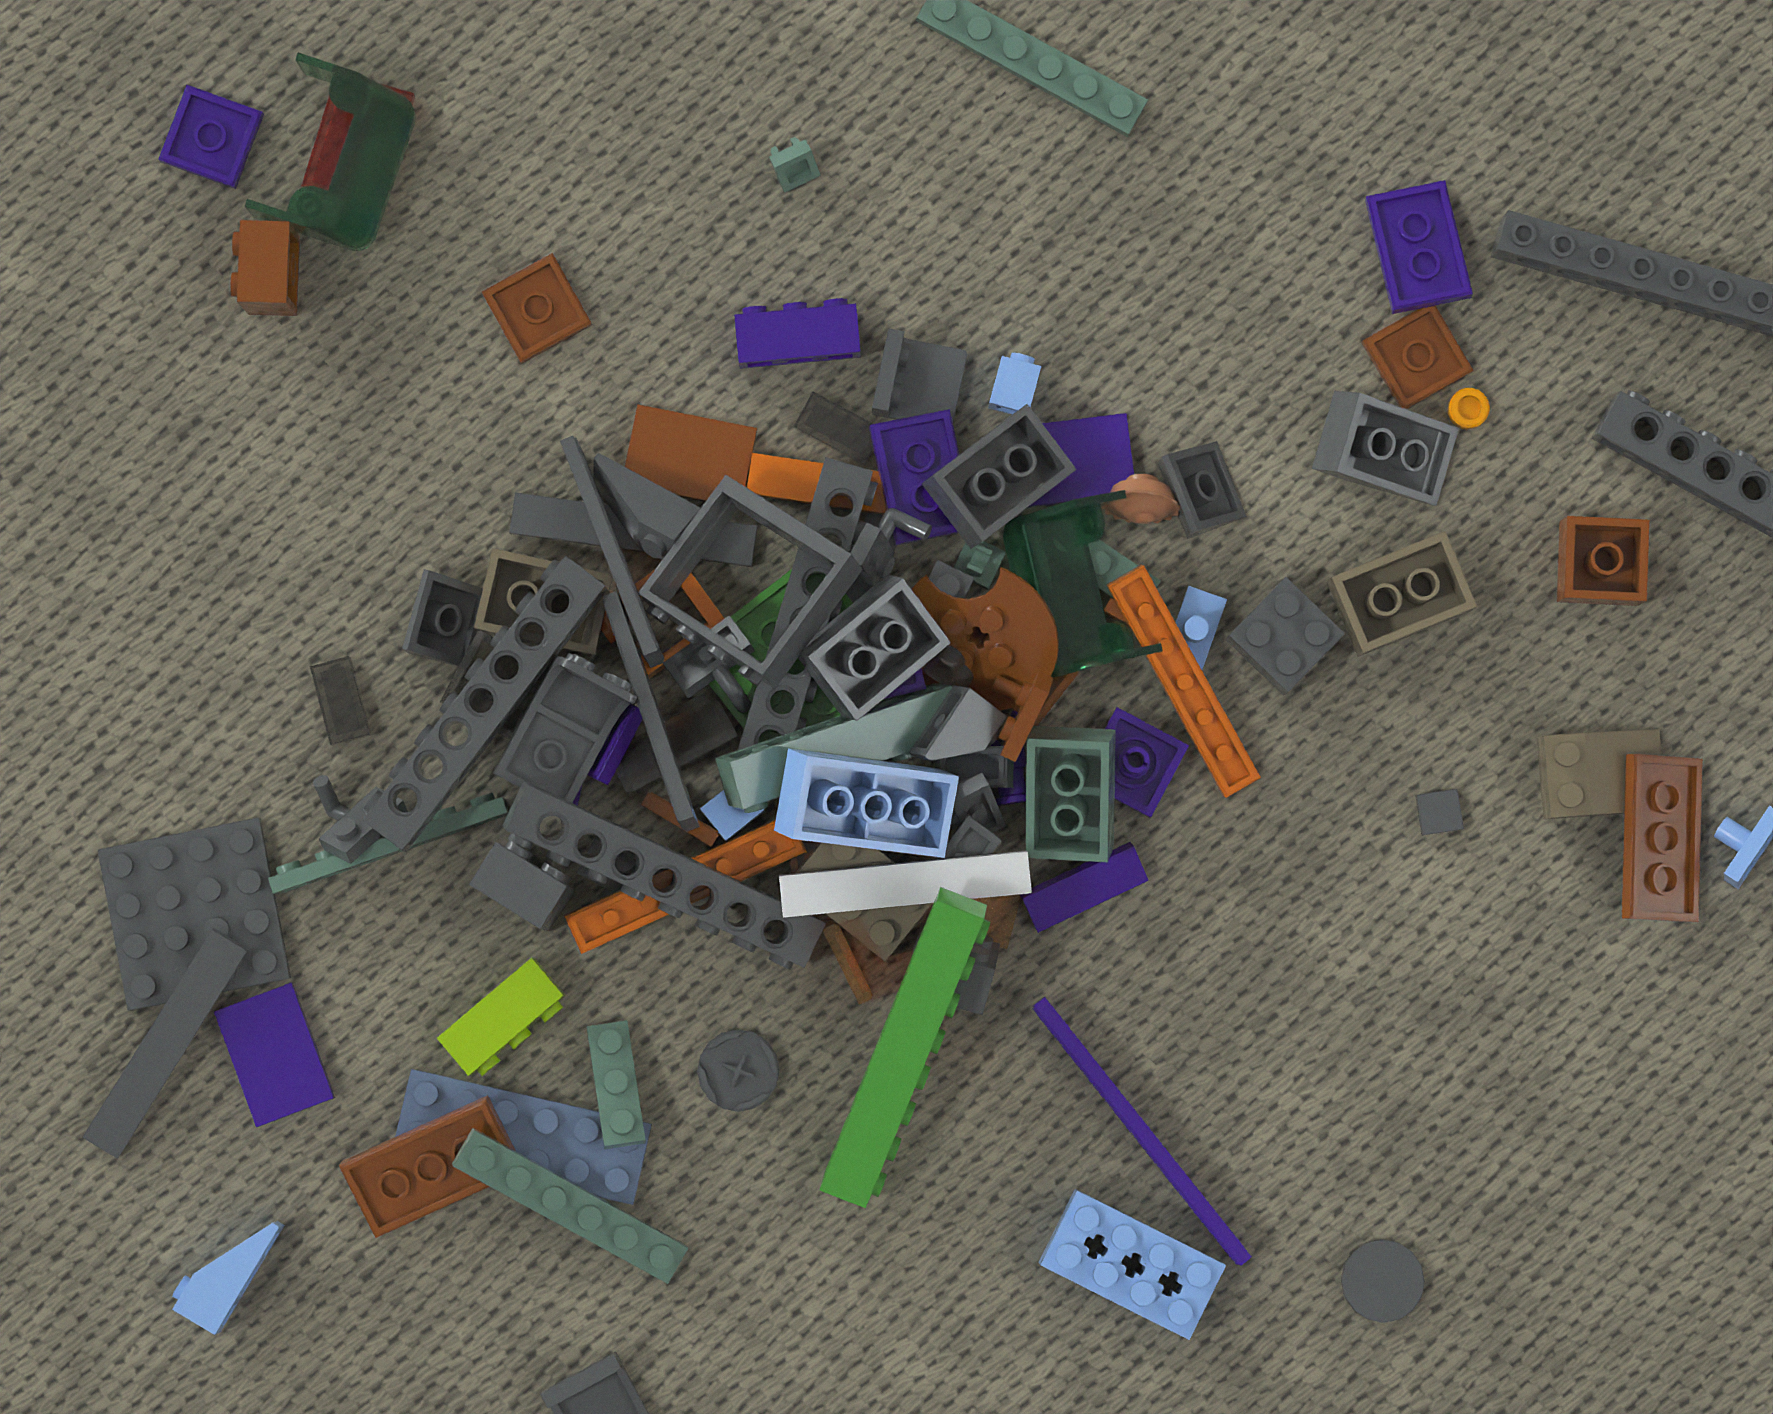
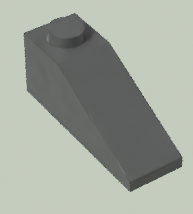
M600 453L594 457L593 478L599 493L637 546L642 548L651 557L663 560L701 508Z

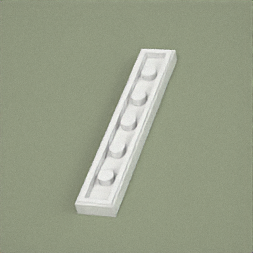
M1028 851L779 875L783 918L934 903L940 887L971 899L1032 893Z

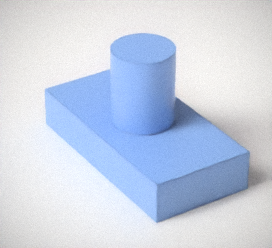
M1188 586L1176 619V624L1202 670L1227 599Z
M1771 806L1765 811L1752 832L1731 818L1726 817L1714 835L1716 839L1738 852L1724 872V880L1737 889L1740 888L1773 839V808Z

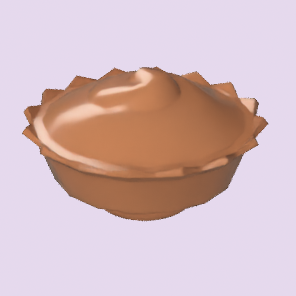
M1134 474L1127 477L1126 480L1113 485L1108 498L1103 501L1104 504L1101 506L1102 509H1105V514H1112L1115 520L1124 519L1128 523L1134 522L1138 524H1149L1152 522L1158 524L1163 519L1170 521L1172 516H1178V510H1181L1170 486L1159 482L1157 477L1148 474Z

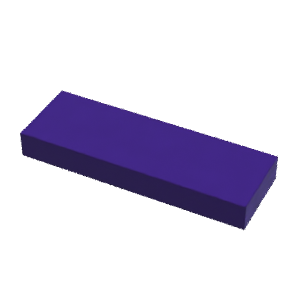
M1130 841L1113 849L1108 862H1085L1031 888L1032 893L1020 894L1036 931L1039 933L1149 880Z

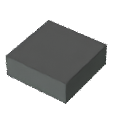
M1457 789L1415 795L1422 836L1464 829Z

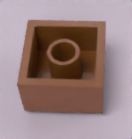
M240 220V232L234 231L232 237L233 256H238V272H232L231 296L237 297L238 304L248 315L297 316L300 235L290 221Z
M1567 516L1559 522L1557 602L1639 606L1647 602L1650 520Z

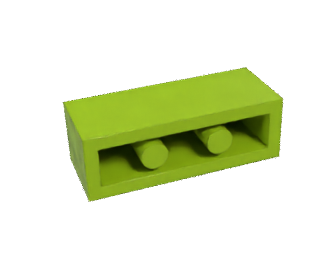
M530 958L439 1035L437 1039L468 1076H472L476 1072L484 1076L501 1061L496 1056L507 1045H510L514 1050L532 1035L528 1028L534 1022L541 1018L546 1023L560 1012L564 1007L559 1001L566 995L537 960Z

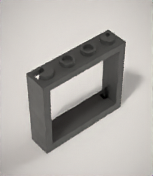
M725 475L638 594L649 605L646 612L657 621L665 624L669 619L678 625L676 631L692 644L696 645L701 640L710 646L707 652L724 665H727L730 660L739 665L741 668L738 672L751 683L758 686L763 681L775 689L863 569L852 554ZM737 509L831 568L762 663L669 602Z

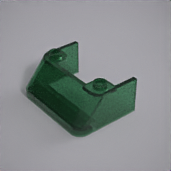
M298 52L295 61L305 75L329 82V96L333 104L339 110L354 115L328 191L314 186L302 187L292 195L286 211L250 199L246 200L244 207L254 219L260 221H290L299 234L351 251H362L371 246L376 238L415 125L416 113L413 105L406 97L363 74Z
M1125 490L1073 499L1014 518L1006 523L1004 527L1003 541L1010 571L1028 582L1040 594L1049 607L1056 623L1059 651L1057 662L1051 675L1053 678L1125 662L1163 651L1161 643L1135 649L1133 636L1129 629L1121 622L1107 623L1088 544L1099 541L1103 536L1105 517L1101 506L1127 498Z

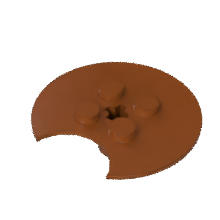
M1000 567V575L995 586L985 595L971 599L956 598L940 591L929 580L927 574L912 588L914 594L951 642L921 667L926 686L940 683L951 685L952 687L956 685L971 688L998 710H1005L1018 705L1015 704L1016 701L991 690L997 675L1023 686L1025 681L1032 684L1038 671L1049 676L1052 675L1059 651V638L1055 620L1040 594L1015 573Z

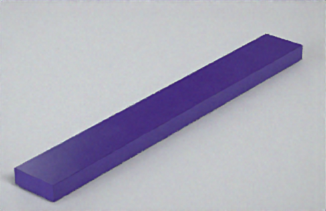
M1043 997L1032 1005V1010L1237 1266H1241L1252 1256L1049 1001Z

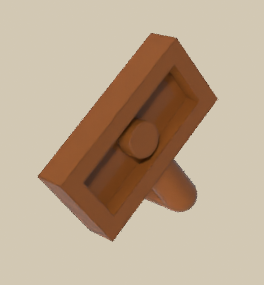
M1038 671L1032 684L1025 681L1023 686L997 675L991 690L1016 701L1015 704L1021 706L1016 718L1008 715L998 737L1004 740L1001 756L1016 762L1049 694L1053 677Z

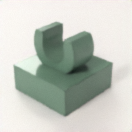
M796 137L790 139L792 146L780 152L776 146L771 148L772 156H769L784 193L821 176L806 139L800 142Z
M985 541L972 549L965 543L953 568L974 577L973 583L988 590L1006 552Z

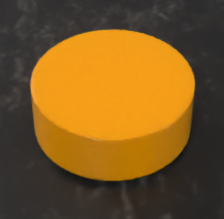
M1463 388L1451 397L1447 408L1448 416L1452 423L1461 429L1477 428L1489 415V401L1480 390Z

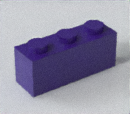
M845 298L825 300L822 307L807 308L806 302L787 303L783 305V310L768 312L766 306H750L742 309L743 314L734 315L740 369L861 358L856 303L848 304Z

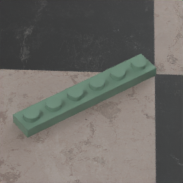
M926 0L916 18V21L1126 137L1129 136L1147 104L1148 99L968 0Z
M489 793L470 800L472 807L460 812H456L455 806L439 810L433 817V821L429 822L409 849L507 816L509 808L506 799L503 797L495 799L494 793ZM382 838L375 841L350 864L324 850L315 854L317 861L301 866L300 861L297 860L277 867L278 875L269 877L268 880L273 894L279 895L403 851L388 839Z
M474 1128L470 1131L452 1163L453 1167L667 1284L688 1250L687 1245Z

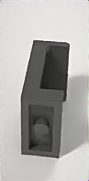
M616 1351L544 1390L540 1394L547 1408H551L554 1414H649Z

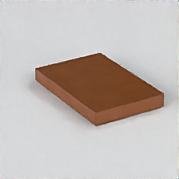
M638 404L625 467L680 497L706 502L725 475L746 487L757 428Z

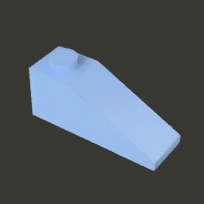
M279 1221L273 1222L195 1272L191 1278L185 1275L173 1293L172 1297L177 1299V1302L172 1310L214 1335L220 1333L285 1225Z

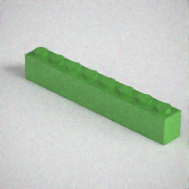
M940 887L824 1172L819 1191L866 1208L871 1195L879 1197L887 1176L886 1173L881 1172L886 1159L893 1162L901 1143V1138L895 1136L900 1124L908 1126L916 1106L915 1102L910 1101L915 1088L923 1090L931 1067L925 1065L929 1052L938 1053L946 1032L939 1029L944 1016L952 1018L961 995L954 991L959 979L967 982L976 959L969 956L974 943L982 945L991 921L984 919L987 908L986 904Z

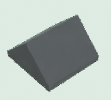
M1217 441L1161 457L1158 465L1166 485L1170 486L1181 510H1178V517L1187 539L1247 517Z
M424 569L402 649L412 655L469 669L479 635L474 626L483 588Z

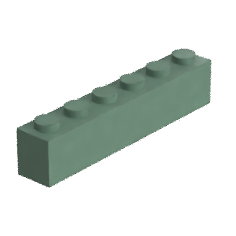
M933 683L926 686V690L879 702L858 721L840 715L715 758L728 806L744 809L745 813H751L767 808V801L780 797L788 748L879 761L889 758L892 761H902L913 757L909 754V751L952 686Z

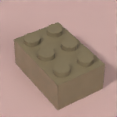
M1446 531L1335 575L1327 581L1357 657L1468 613L1477 607Z
M820 842L796 873L896 864L897 862L882 850ZM932 903L825 914L882 960L886 961Z

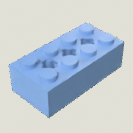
M788 748L774 831L797 840L945 858L959 776L938 768Z
M1074 1189L1038 1262L1041 1266L1190 1340L1226 1267L1224 1263L1077 1189ZM1096 1234L1102 1235L1101 1243L1105 1246V1250L1102 1254L1096 1252L1095 1256L1088 1257L1089 1248L1084 1244L1085 1240L1088 1237L1094 1239ZM1133 1253L1139 1254L1138 1261L1142 1264L1141 1270L1138 1273L1133 1270L1132 1275L1125 1274L1126 1267L1121 1263L1122 1259L1126 1255L1131 1258ZM1171 1271L1177 1273L1175 1280L1179 1283L1178 1288L1175 1291L1170 1289L1169 1293L1162 1294L1164 1286L1159 1282V1278L1162 1274L1168 1277Z

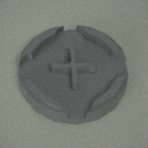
M737 1029L723 1032L708 1042L700 1055L697 1073L700 1087L711 1102L723 1109L741 1112L756 1108L770 1097L777 1086L780 1069L776 1053L767 1040L754 1032Z
M1384 1239L1365 1242L1354 1250L1344 1263L1341 1275L1343 1295L1352 1309L1368 1320L1382 1323L1400 1320L1413 1311L1422 1297L1425 1282L1422 1266L1413 1252L1398 1242Z

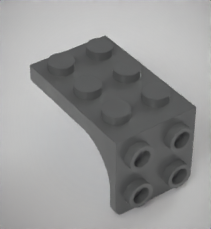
M568 653L566 658L554 656L493 773L518 787H521L523 781L572 803L614 724L626 707L634 704L638 698L629 692L633 685L611 673H604L603 677L594 674L593 670L596 665L576 654Z

